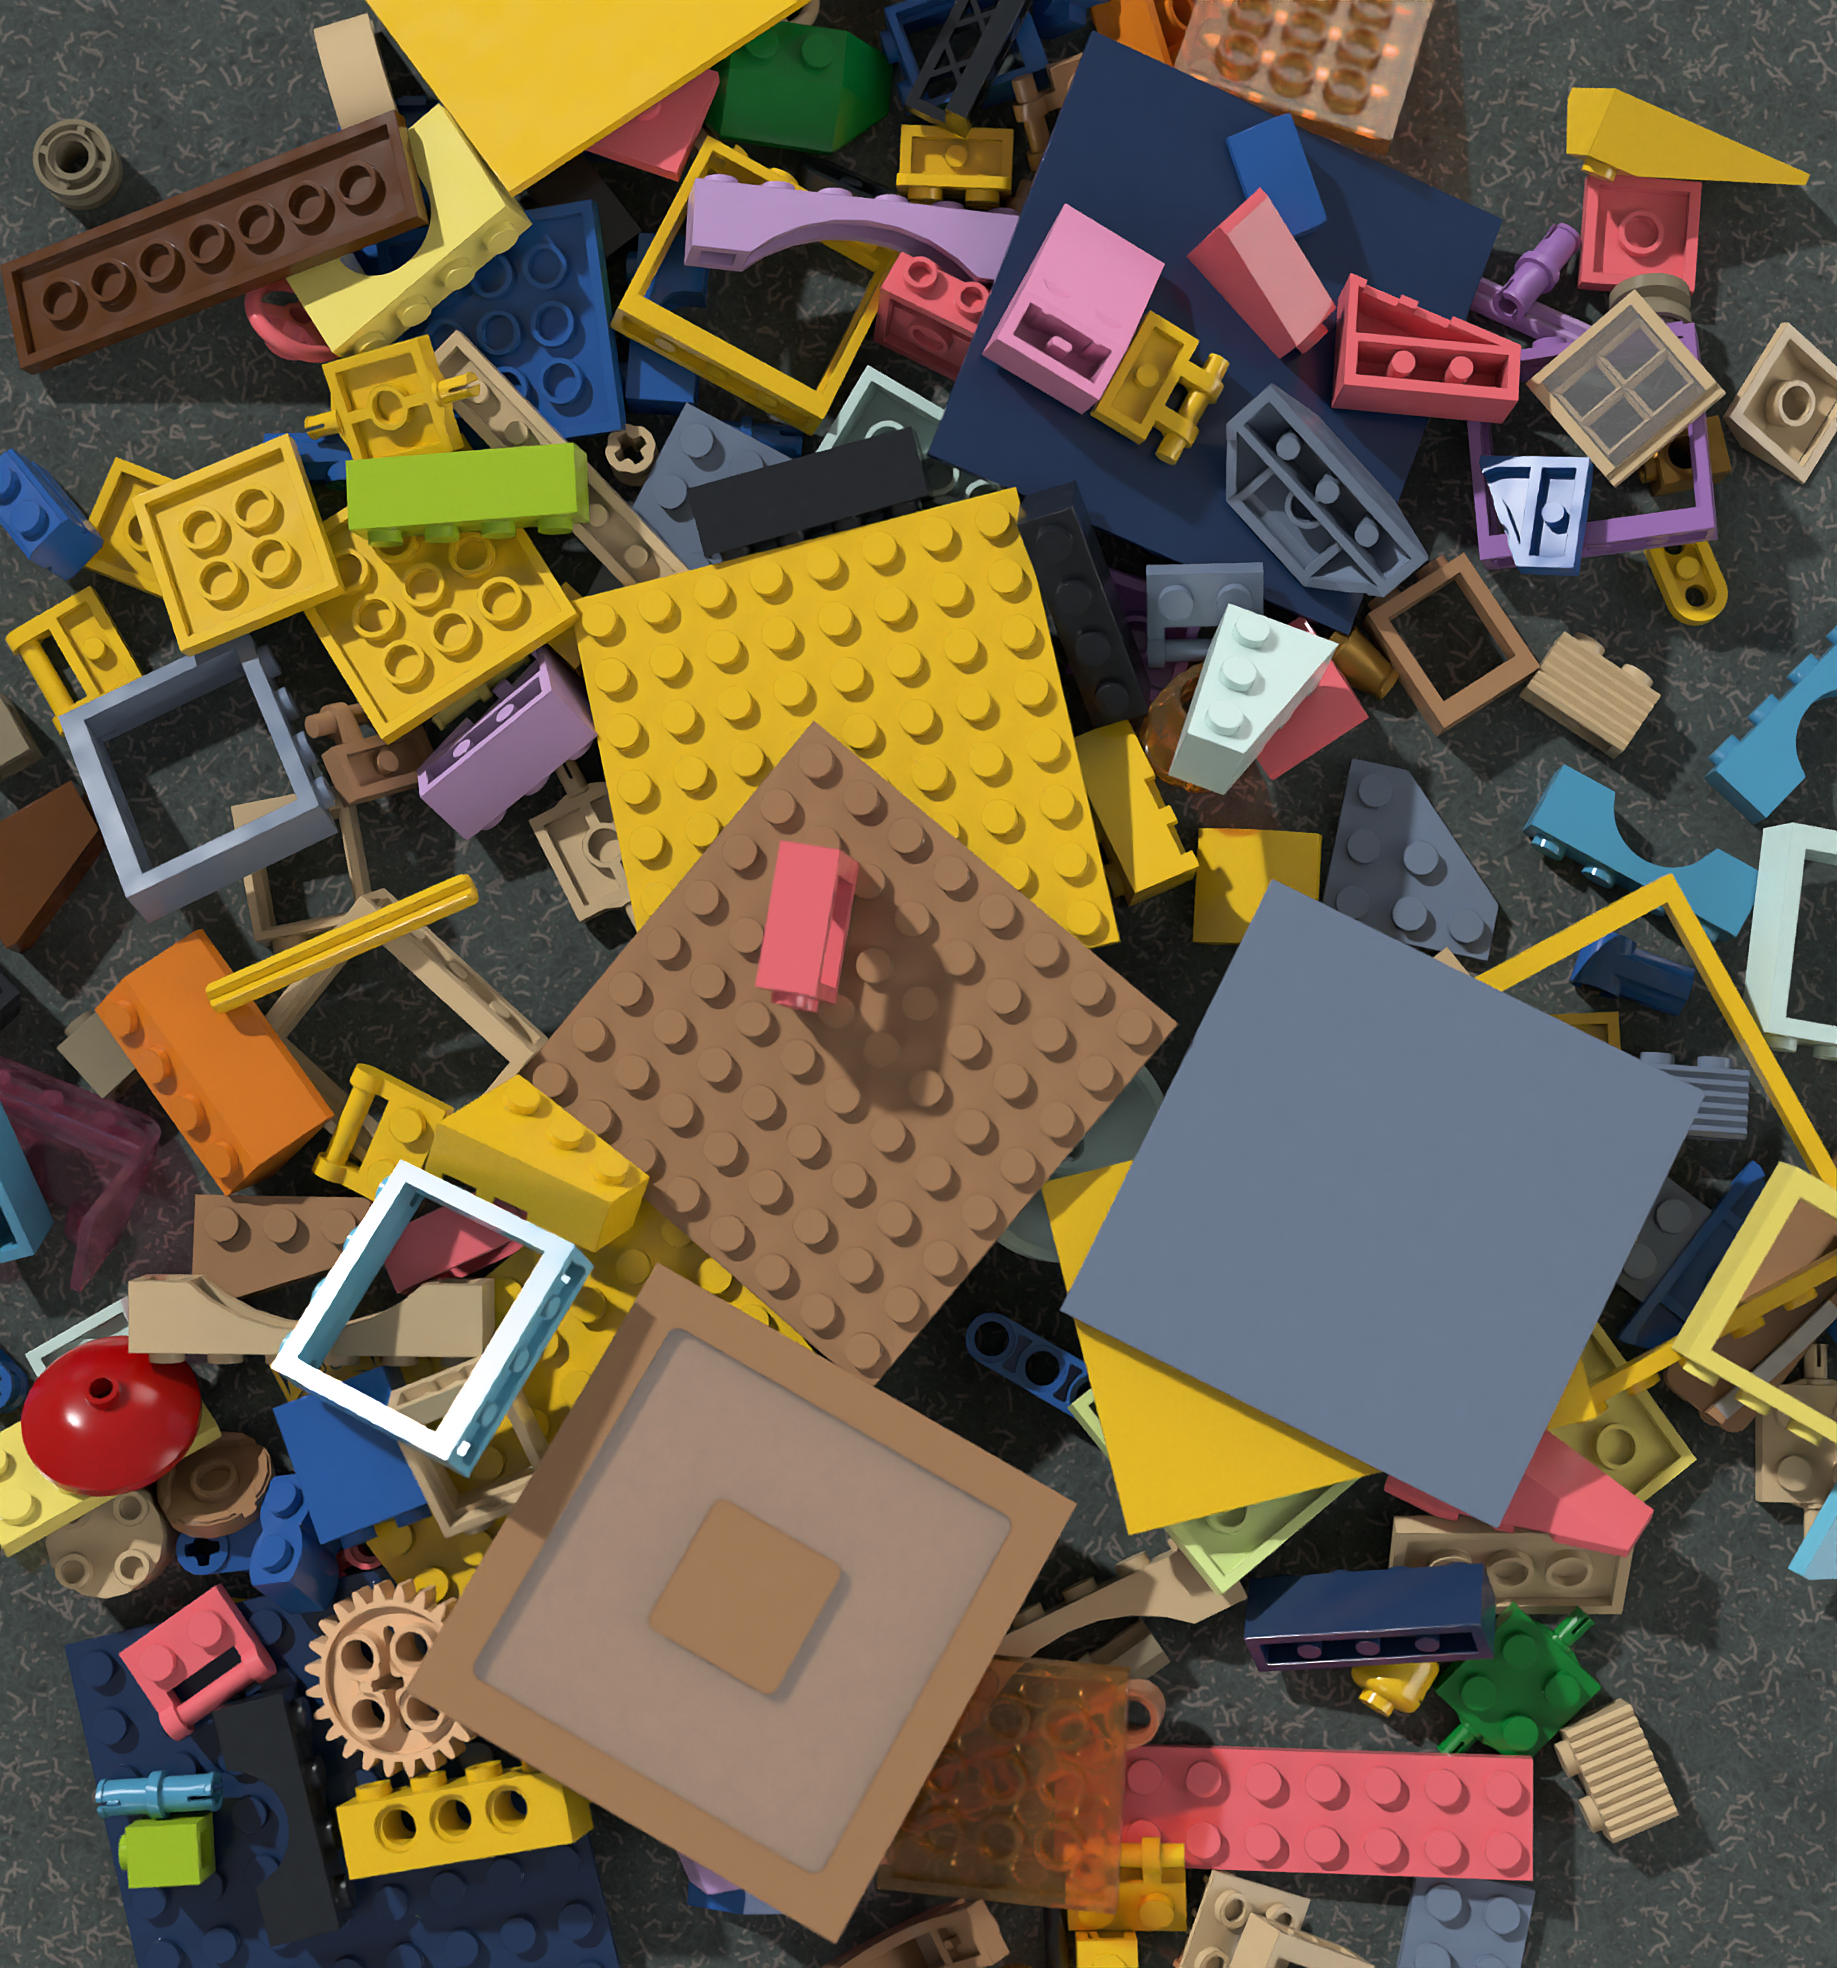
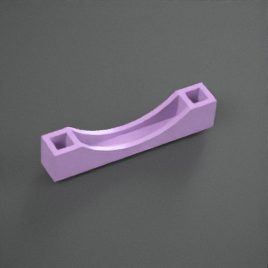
M713 174L706 176L704 179L695 178L688 197L684 265L742 272L762 258L794 245L822 240L860 241L888 247L900 253L902 251L912 257H927L937 263L945 273L963 282H978L991 290L1020 213L1010 208H993L987 212L964 210L962 204L952 201L935 202L931 206L908 203L909 201L905 197L893 194L880 195L875 199L854 197L850 191L841 188H825L819 192L795 190L794 185L783 181H769L762 185L738 183L736 178L729 175Z

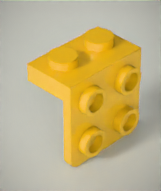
M901 125L900 171L897 173L896 187L899 195L908 196L909 203L931 206L935 202L943 201V198H963L966 202L965 207L969 209L990 210L999 208L1000 200L1011 198L1014 129L971 127L965 139L939 126Z

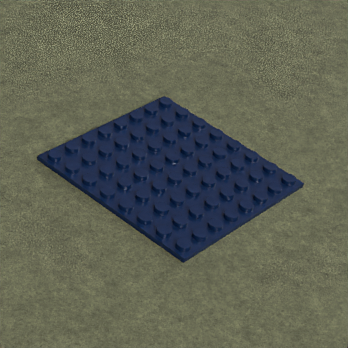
M1092 31L926 456L1004 490L1016 487L1020 497L1076 480L1094 529L1175 564L1263 562V602L1298 617L1305 618L1307 621L1330 631H1338L1348 636L1364 593L1341 592L1303 586L1226 502L1227 423L1268 385L1273 383L1316 413L1398 503L1429 417L1331 408L1337 308L1322 322L1329 331L1304 354L1297 348H1294L1279 359L1186 257L1246 201L1225 139L1278 115L1098 32ZM1295 124L1327 216V223L1315 233L1296 238L1295 241L1335 306H1338V297L1350 273L1368 280L1366 285L1399 299L1401 295L1418 301L1417 306L1449 320L1454 316L1465 321L1503 219ZM1065 203L1165 264L1138 326L1144 315L1151 310L1199 340L1189 361L1202 368L1209 354L1214 353L1225 358L1230 364L1221 380L1224 388L1216 403L1208 404L1197 424L1200 430L1191 448L1183 449L1175 465L1165 463L1155 455L1164 438L1158 429L1152 427L1146 440L1141 444H1137L1091 416L1090 413L1095 404L1085 413L1080 414L982 355ZM1177 382L1165 406L1177 413L1188 394L1186 388Z
M385 1567L339 1577L335 1595L325 1611L290 1615L265 1595L236 1602L235 1604L273 1659L277 1673L262 1684L253 1682L228 1701L296 1683L299 1698L305 1697L307 1699L313 1716L318 1709L324 1706L322 1698L307 1696L306 1691L319 1684L320 1681L318 1676L306 1672L305 1666L322 1657L309 1647L311 1641L320 1636H327L318 1624L332 1614L336 1615L333 1607L336 1603L348 1597L353 1600L352 1593L367 1585L373 1590L374 1585L390 1579L396 1589L397 1583ZM166 1620L64 1645L96 1787L102 1779L147 1778L151 1772L161 1770L168 1771L170 1776L208 1774L217 1771L220 1773L223 1781L221 1784L213 1785V1788L223 1787L224 1789L220 1810L212 1811L216 1871L198 1885L129 1889L128 1871H123L119 1863L120 1838L125 1834L127 1826L141 1816L149 1814L104 1818L138 1968H621L589 1832L574 1843L353 1879L357 1896L356 1907L352 1909L353 1916L340 1930L270 1947L256 1887L276 1871L284 1858L289 1841V1824L286 1811L276 1793L263 1781L246 1773L226 1769L212 1712L195 1723V1731L180 1742L173 1740L164 1730L159 1720L158 1712L119 1653ZM388 1626V1628L395 1634L394 1629L391 1626ZM415 1632V1644L418 1650L426 1655L428 1652L427 1642L420 1634ZM361 1641L363 1656L369 1662L374 1663L372 1649L367 1643ZM233 1646L173 1688L180 1701L184 1703L241 1663L240 1654ZM372 1700V1710L375 1716L385 1722V1714L378 1702ZM427 1704V1706L430 1708L432 1712L439 1715L438 1710L434 1709L433 1707ZM313 1717V1731L308 1733L313 1755H319L326 1768L328 1787L326 1791H323L328 1815L335 1814L337 1817L336 1808L356 1797L355 1788L380 1780H391L392 1789L411 1785L410 1778L412 1777L408 1776L404 1766L402 1770L393 1776L387 1777L384 1772L383 1759L379 1764L366 1771L363 1769V1751L359 1750L348 1758L343 1757V1750L347 1739L341 1735L336 1739L328 1741L325 1737L334 1725L331 1718L315 1720ZM478 1735L469 1742L464 1741L466 1750L452 1760L447 1757V1763L434 1771L445 1770L447 1779L466 1776V1768L484 1762L501 1761L502 1770L520 1767L522 1764L520 1758ZM426 1766L425 1770L417 1775L432 1771ZM511 1790V1802L518 1812L527 1815L528 1807L525 1798L517 1791ZM456 1800L458 1816L464 1822L471 1824L472 1817L469 1808L463 1802ZM101 1802L100 1804L101 1806L107 1805V1802ZM204 1810V1811L172 1812L171 1814L194 1813V1812H211V1811H210V1810ZM401 1810V1819L404 1826L409 1831L416 1833V1824L413 1817L407 1811ZM342 1842V1847L337 1852L342 1872L345 1873L348 1872Z

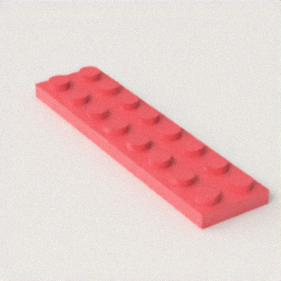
M1076 1742V1743L1081 1744V1745H1091V1744H1093V1743H1095V1742ZM1146 1743L1056 1779L1054 1864H1064L1065 1842H1088L1089 1836H1107V1843H1142V1837H1160L1161 1843H1184L1185 1868L1533 1881V1758L1531 1756Z

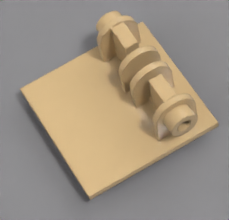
M1212 1869L1211 1875L1204 1874L1203 1881L1205 1886L1199 1900L1200 1907L1199 1909L1192 1908L1191 1915L1195 1917L1193 1926L1187 1925V1931L1185 1932L1189 1934V1937H1186L1180 1957L1174 1960L1173 1966L1175 1968H1229L1250 1913L1301 1930L1311 1899L1236 1877V1873L1231 1870ZM1278 1958L1274 1968H1287L1289 1961Z

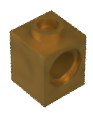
M1719 415L1706 418L1713 484L1720 483L1732 471ZM1688 427L1637 469L1641 482H1650L1653 497L1694 489L1692 463L1690 469H1681L1673 465L1668 456V448H1679L1685 451L1691 460Z

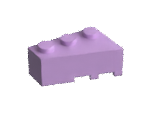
M547 644L530 653L536 660L512 685L505 678L496 685L492 692L499 699L475 724L466 717L417 769L420 798L466 841L471 839L480 830H489L497 825L511 805L522 796H529L539 791L548 781L553 771L567 760L572 761L581 757L590 748L593 739L598 736L594 727L586 685Z

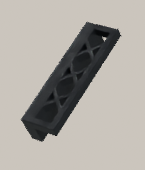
M956 0L904 103V110L966 139L1035 0H999L995 9L983 13L980 11L977 0ZM970 6L973 16L963 19ZM978 28L981 38L971 58L956 63L950 46L954 35ZM945 55L948 62V66L938 69ZM953 77L956 88L945 111L922 100L930 84Z

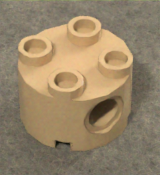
M149 1484L138 1490L118 1495L46 1536L45 1543L50 1564L55 1570L56 1578L61 1585L68 1589H74L85 1596L110 1598L144 1588L162 1574L175 1555L179 1531L172 1527L158 1503L157 1489L153 1488L154 1486Z

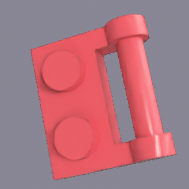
M222 1583L214 1586L119 1653L158 1712L159 1720L164 1730L176 1742H180L195 1731V1723L253 1682L262 1684L277 1673L276 1665ZM234 1646L240 1654L242 1662L182 1703L173 1688Z

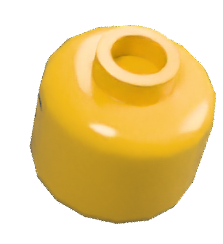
M1437 1662L1355 1666L1352 1667L1351 1675L1354 1682L1363 1689L1358 1699L1374 1711L1389 1717L1394 1709L1404 1713H1412L1418 1709L1438 1674L1439 1665Z

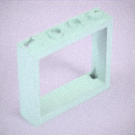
M1793 822L1763 828L1743 1002L1771 1051L1796 1052L1797 1045L1814 1048V1058L1837 1061V1026L1786 1018L1804 859L1837 865V831Z

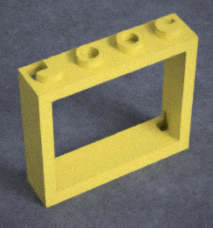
M1779 1161L1671 1348L1689 1358L1683 1369L1713 1387H1715L1720 1377L1739 1387L1734 1399L1765 1417L1772 1407L1790 1416L1791 1419L1785 1428L1817 1447L1823 1437L1837 1444V1422L1711 1350L1798 1200L1837 1222V1190L1802 1169Z

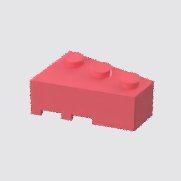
M1350 273L1338 297L1331 408L1498 424L1504 422L1518 402L1520 344L1454 316L1451 320L1418 307V301L1404 295H1401L1400 299L1366 285L1368 280Z

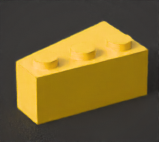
M1128 719L1093 729L1075 737L1074 740L1098 843L1101 842L1109 861L1108 864L1104 865V871L1113 897L1117 898L1124 895L1130 907L1191 881L1200 865L1193 851L1185 852L1174 825L1178 824L1177 818L1171 806H1165L1154 781L1156 777Z
M519 1074L437 1123L424 1170L440 1179H443L446 1174L477 1188L475 1196L491 1204L498 1198L528 1212L527 1222L594 1253L633 1227L649 1180L647 1174Z

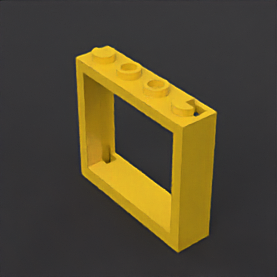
M707 135L622 298L610 327L812 436L823 421L877 313L881 286L900 252L888 247L860 241H819L868 268L874 274L816 390L646 299L644 296L687 215L688 197L695 178L704 179L709 175L724 174L736 178L738 183L762 185L769 181H783L794 185L795 190L808 191L800 187L797 180L789 173L777 168L768 169L748 158L747 153L737 144L732 149Z

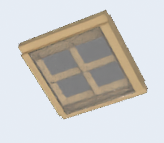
M1635 289L1525 383L1615 488L1726 394Z

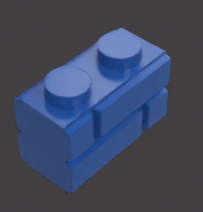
M12 448L4 451L0 456V524L30 561L44 569L47 568L51 573L65 581L73 578L103 547L104 539L48 470L33 461L30 462L27 457Z

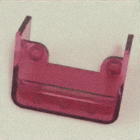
M0 1056V1101L44 1198L70 1208L65 1217L64 1233L68 1240L77 1246L70 1289L81 1292L123 1236L156 1157L161 1135L160 1126L147 1114L117 1102L102 1099L97 1094Z

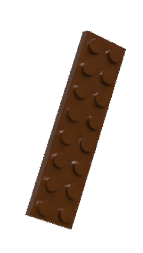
M396 110L388 111L0 265L20 369L35 375L428 224L405 117Z

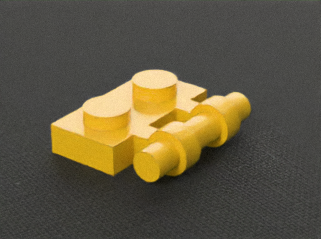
M1150 310L1144 315L1118 367L1090 415L1137 444H1141L1146 440L1152 427L1158 429L1164 438L1155 455L1165 463L1175 465L1183 449L1191 448L1200 432L1197 424L1208 404L1216 403L1224 388L1221 380L1230 364L1225 358L1214 353L1209 354L1202 368L1189 361L1199 340ZM1178 382L1186 388L1188 394L1176 413L1166 407L1165 403Z
M1089 1836L1088 1842L1064 1843V1865L1067 1867L1068 1930L1187 1931L1184 1843H1161L1160 1837H1142V1843H1107V1836ZM1118 1867H1142V1868H1118Z

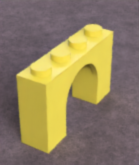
M439 103L408 129L417 174L427 189L431 204L429 229L417 253L402 267L383 275H366L353 253L286 278L332 353L341 358L388 346L410 327L425 321L436 305L453 291L461 289L470 283L475 273L497 254L509 250L518 240V236L532 225L515 197H510L449 111Z

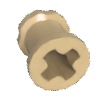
M626 424V431L614 432L608 436L605 454L614 476L621 483L629 486L644 485L659 456L652 434L645 427ZM632 446L636 452H641L643 460L640 463L634 464L629 458L625 459L623 451Z

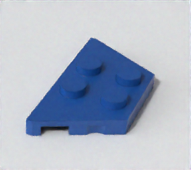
M1748 1161L1713 1206L1711 1214L1670 1268L1615 1335L1614 1338L1620 1343L1652 1349L1680 1333L1766 1185L1762 1178L1765 1174L1761 1166L1755 1161Z

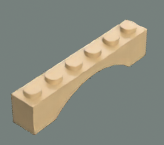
M146 1274L128 1281L129 1353H149V1362L178 1363L185 1361V1354H207V1363L234 1364L243 1362V1354L265 1355V1363L273 1365L279 1356L278 1352L283 1339L288 1333L295 1330L300 1322L254 1309L227 1294L205 1275ZM436 1277L423 1284L402 1302L385 1311L355 1320H348L324 1359V1364L334 1366L355 1365L360 1363V1356H382L383 1365L412 1366L419 1364V1357H441L442 1366L453 1367L483 1355L495 1336V1278Z
M1169 1538L1167 1542L1171 1550L1152 1559H1149L1146 1551L1137 1553L1116 1564L1114 1567L1118 1575L1099 1585L1096 1584L1093 1576L1079 1581L1064 1589L1062 1594L1065 1601L1044 1611L1041 1603L1038 1602L1018 1611L1011 1623L1012 1627L1005 1634L945 1745L980 1729L993 1701L1013 1673L1039 1649L1065 1633L1099 1620L1131 1615L1168 1617L1195 1624L1248 1598L1240 1580L1226 1592L1217 1596L1175 1542Z

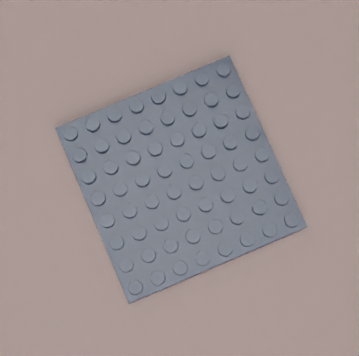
M1272 879L1060 1311L1498 1529L1707 1092Z

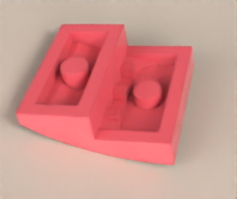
M1298 617L1288 624L1318 636L1311 623L1305 618ZM1332 658L1317 688L1309 697H1305L1293 711L1286 724L1274 733L1265 744L1262 752L1256 757L1272 781L1369 718L1345 676L1337 668Z

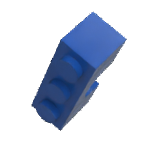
M639 233L637 252L628 251L626 262L627 286L630 285L656 234ZM676 235L644 296L646 299L670 312L681 307L706 308L709 268L684 265L686 236ZM621 333L622 340L630 341L628 361H619L622 391L630 413L680 416L686 402L698 408L699 375Z

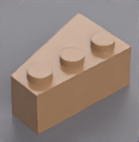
M195 1194L192 1275H205L227 1294L238 1300H244L328 1274L343 1253V1246L347 1236L355 1227L361 1224L374 1201L359 1197L229 1195L226 1197L225 1195Z

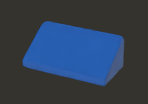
M1290 113L1279 115L1225 139L1246 200L1261 188L1270 198L1294 239L1315 233L1327 223L1325 210Z

